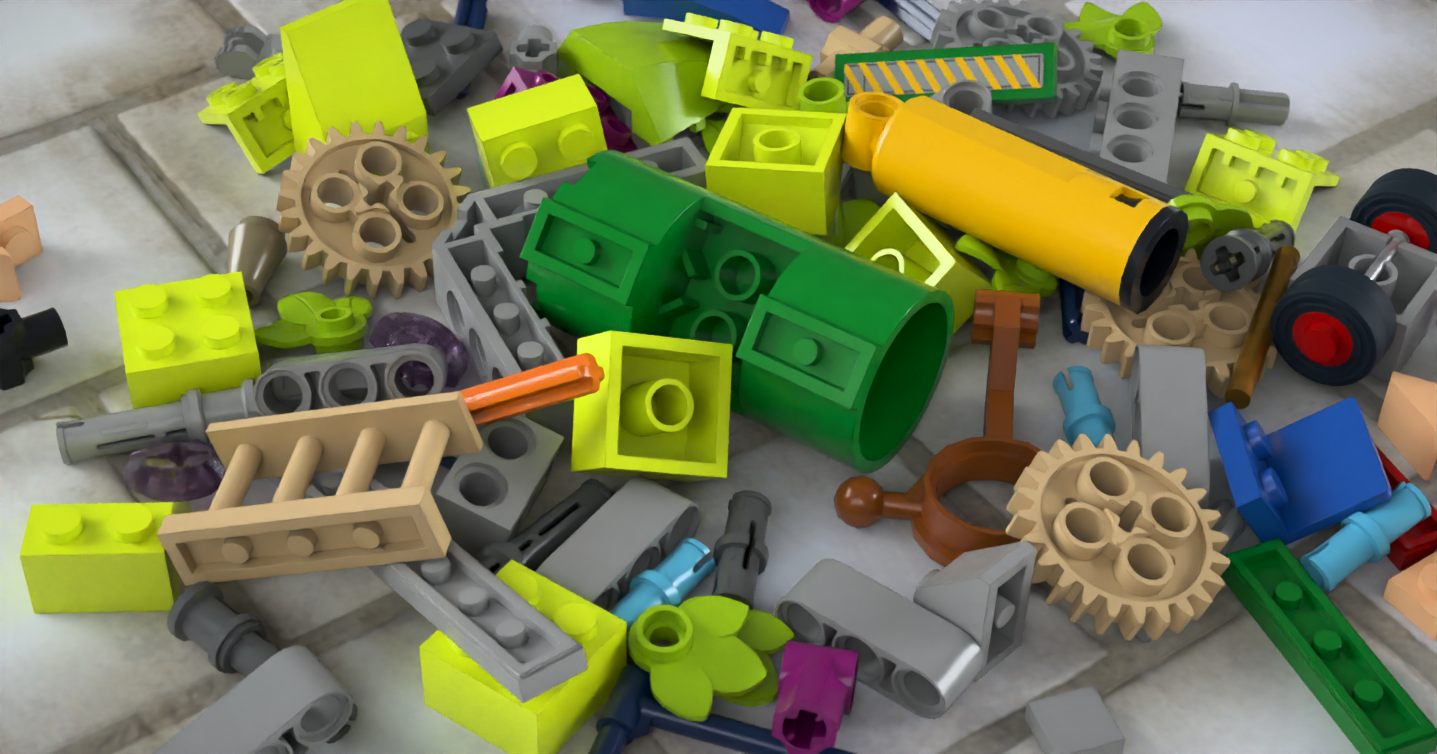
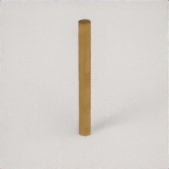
M1282 246L1276 252L1225 392V402L1229 403L1232 401L1236 409H1244L1251 402L1273 338L1272 331L1270 330V321L1274 307L1287 291L1290 278L1296 272L1300 261V253L1293 246Z

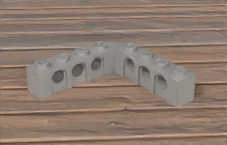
M689 137L624 153L707 189L705 164L707 161ZM587 163L468 194L457 209L458 219L449 231L442 229L432 243L436 303L483 383L566 359L551 338L550 323L546 318L539 319L527 300V287L519 279L526 277L528 261L521 258L520 255L542 198L552 199L564 181L575 185L589 170ZM574 399L522 414V416L564 436L562 446L572 443Z

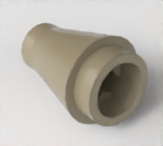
M248 216L242 219L239 225L231 229L228 238L227 273L242 272L249 307L259 303L263 290L288 252L285 233L279 232V224L262 216Z

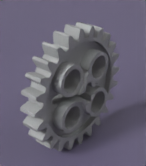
M962 0L961 4L951 1L947 10L941 9L929 41L933 44L932 49L1054 42L1058 47L1057 103L1005 105L1007 112L1012 113L1017 106L1023 108L1031 118H1034L1037 110H1041L1050 119L1055 118L1058 110L1068 117L1072 116L1075 108L1084 111L1088 102L1093 101L1102 81L1101 77L1104 68L1099 66L1102 60L1101 55L1091 53L1094 47L1093 42L1079 40L1082 33L1081 30L1065 29L1063 27L1065 23L1064 18L1052 20L1046 17L1047 9L1041 8L1036 12L1031 11L1026 1L1023 0L1019 2L1018 6L1011 5L1008 0H999L998 3H994L992 0H978V3L974 0Z

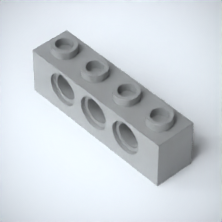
M1118 49L1115 71L1106 69L1103 71L1089 153L1167 184L1184 59Z

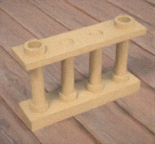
M461 391L210 423L206 434L226 470L210 508L206 511L166 515L157 536L185 586L203 581L217 583L445 558L451 541V535L430 490L442 457L480 453L483 441ZM410 461L401 488L368 491L378 465ZM346 469L336 495L304 499L314 473ZM282 477L271 503L241 506L253 480Z

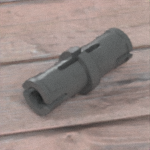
M743 490L736 492L732 499L729 500L725 532L723 536L717 539L712 557H714L717 571L712 596H723L748 605L749 610H753L758 575L764 572L769 556L764 540L772 506L768 498L761 493Z

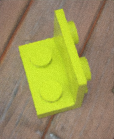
M688 12L684 22L664 19L662 30L713 43L701 96L746 108L791 111L800 109L798 90L807 82L813 55L792 50L793 38L762 31L760 40H757L759 32L753 30L751 26L721 19L717 29L719 20Z
M281 52L255 65L252 70L256 76L239 86L233 81L212 92L206 97L210 106L197 114L203 124H226L256 173L261 174L278 165L295 152L284 57Z
M1229 127L1227 134H1206L1184 191L1194 194V196L1207 197L1214 205H1236L1246 209L1251 216L1253 227L1255 228L1261 227L1264 223L1268 224L1271 220L1278 219L1290 224L1295 233L1314 186L1336 187L1340 175L1327 171L1326 168L1329 160L1301 149L1293 151L1281 148L1279 152L1274 150L1277 142L1276 139L1250 129L1242 131Z

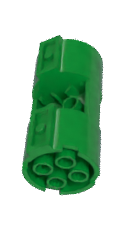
M604 150L587 158L589 170L575 185L564 181L552 199L542 198L520 255L521 258L528 261L526 279L537 284V299L531 306L539 319L546 318L551 326L578 339L612 330L733 344L730 410L862 473H873L890 462L902 449L921 421L942 376L952 341L954 307L950 296L946 292L616 150Z

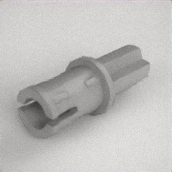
M1181 82L1180 93L1182 95H1179L1177 117L1183 118L1186 116L1225 120L1226 126H1233L1235 121L1280 126L1288 119L1290 99L1285 93L1239 89V84L1235 82L1230 83L1229 87Z

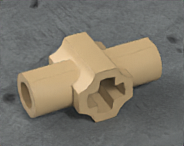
M884 15L879 16L859 33L839 25L828 34L827 41L820 51V64L809 72L808 77L810 79L819 77L834 78L835 54L893 51L903 41V34L899 25Z

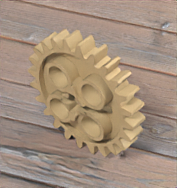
M356 121L352 122L348 137H343L338 130L330 127L328 128L326 145L313 137L309 138L306 154L293 153L290 170H284L282 173L281 186L278 193L276 210L281 212L278 229L279 232L289 233L288 252L305 250L301 267L304 271L318 265L324 267L321 283L324 285L332 282L337 276L345 279L344 294L347 295L354 291L358 283L366 285L367 294L373 300H375L378 294L379 286L387 285L395 299L400 298L404 282H408L418 292L424 291L427 275L434 279L432 243L442 229L448 231L458 219V207L466 196L471 193L469 186L458 185L462 173L460 167L443 169L448 153L445 149L429 155L425 152L428 142L427 136L420 137L413 144L407 142L406 127L400 126L393 137L387 136L381 121H376L372 134H364L360 125ZM369 172L381 173L384 176L373 175ZM324 203H334L338 204L341 207L333 208L327 206ZM411 210L420 211L426 215H417L412 213ZM366 242L379 243L384 247H372L366 244Z
M1191 248L1188 249L1184 257H1180L1168 284L1157 300L1147 310L1139 314H1135L1085 290L1080 310L1083 313L1081 331L1089 333L1088 348H1103L1100 357L1102 364L1121 363L1118 377L1122 379L1131 376L1136 344L1203 348L1206 363V388L1221 399L1224 398L1259 302L1261 293L1257 292L1261 281L1257 279L1235 291L1218 290L1210 285L1203 276L1200 266L1201 260H1198L1195 249ZM1273 340L1271 341L1257 382L1263 380L1266 368L1272 369L1278 351Z
M1085 433L1079 434L1072 447L1062 439L1056 440L1049 453L1040 450L1029 467H1025L1013 487L1015 493L1006 506V510L1014 515L1006 528V534L1022 539L1021 541H1027L1037 548L1031 583L1047 581L1052 587L1045 602L1048 605H1052L1066 599L1072 604L1069 620L1073 623L1081 619L1085 613L1093 615L1096 632L1100 635L1104 634L1112 622L1118 623L1126 641H1131L1141 627H1143L1146 634L1152 640H1158L1167 627L1178 634L1191 619L1197 621L1224 586L1225 581L1220 576L1230 565V559L1220 553L1229 541L1228 535L1211 530L1221 517L1220 512L1211 509H1201L1198 505L1207 491L1204 488L1187 490L1181 484L1187 474L1185 468L1176 469L1171 473L1162 469L1164 453L1158 451L1149 461L1142 458L1139 443L1136 440H1132L1125 451L1117 449L1111 434H1105L1097 448H1095Z

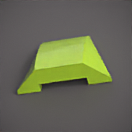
M609 22L572 30L558 47V77L563 79L580 74L584 83L595 84L631 111L632 132L651 146L673 141V136L688 127L691 132H699L705 128V117L715 111L730 113L733 107H741L701 96L713 43L662 30L663 23Z

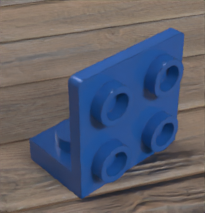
M1354 397L1344 399L1268 435L1265 434L1257 420L1247 424L1232 401L1207 412L1236 508L1262 543L1280 538L1285 545H1288L1343 521L1345 517L1357 511L1363 512L1393 497V491L1362 408Z

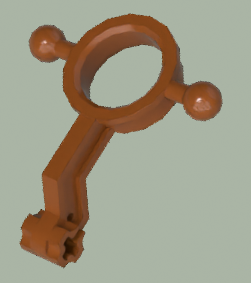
M976 289L971 344L990 345L983 437H971L947 445L930 459L925 474L907 493L883 491V488L875 480L863 475L851 477L842 482L833 500L837 516L845 524L859 529L880 521L881 517L910 520L914 540L931 560L944 567L964 552L1016 543L1022 540L1007 535L1006 530H993L968 524L947 512L938 499L952 487L969 481L996 480L1015 485L1025 467H1029L1036 454L1041 450L1028 442L1013 439L1014 387L1018 348L1034 349L1036 346L1040 294Z

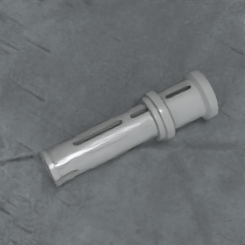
M254 379L243 380L241 387L202 394L198 388L187 390V394L181 395L180 401L169 402L163 405L131 409L82 420L57 422L56 434L61 458L64 464L90 457L111 455L189 440L191 445L197 444L198 447L207 446L210 440L206 430L210 423L261 417L256 412L252 401V390L255 385Z

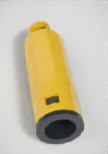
M861 92L854 94L850 98L843 135L842 159L854 168L871 172L875 189L890 198L896 192L923 214L965 234H969L1135 314L1147 310L1168 284L1186 242L1188 216L1183 210L929 97L918 96L904 103L895 96L885 93Z

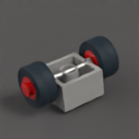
M1402 168L1390 171L1379 177L1357 202L1350 220L1340 216L1292 275L1287 291L1274 307L1270 321V330L1272 331V340L1278 353L1300 375L1314 382L1330 386L1350 385L1360 381L1367 375L1390 382L1392 372H1400L1436 322L1437 175L1421 169Z

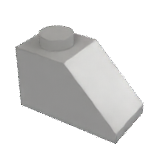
M1027 541L964 552L942 570L934 569L930 571L920 581L913 596L914 603L961 628L979 645L984 655L985 665L974 682H977L1021 646L1037 548Z

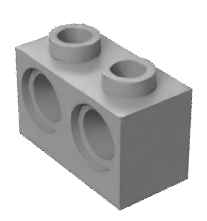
M522 415L477 427L483 441L481 452L453 456L457 460L450 470L440 465L430 490L451 535V540L478 561L482 549L490 543L510 542L515 537L549 479L565 438Z

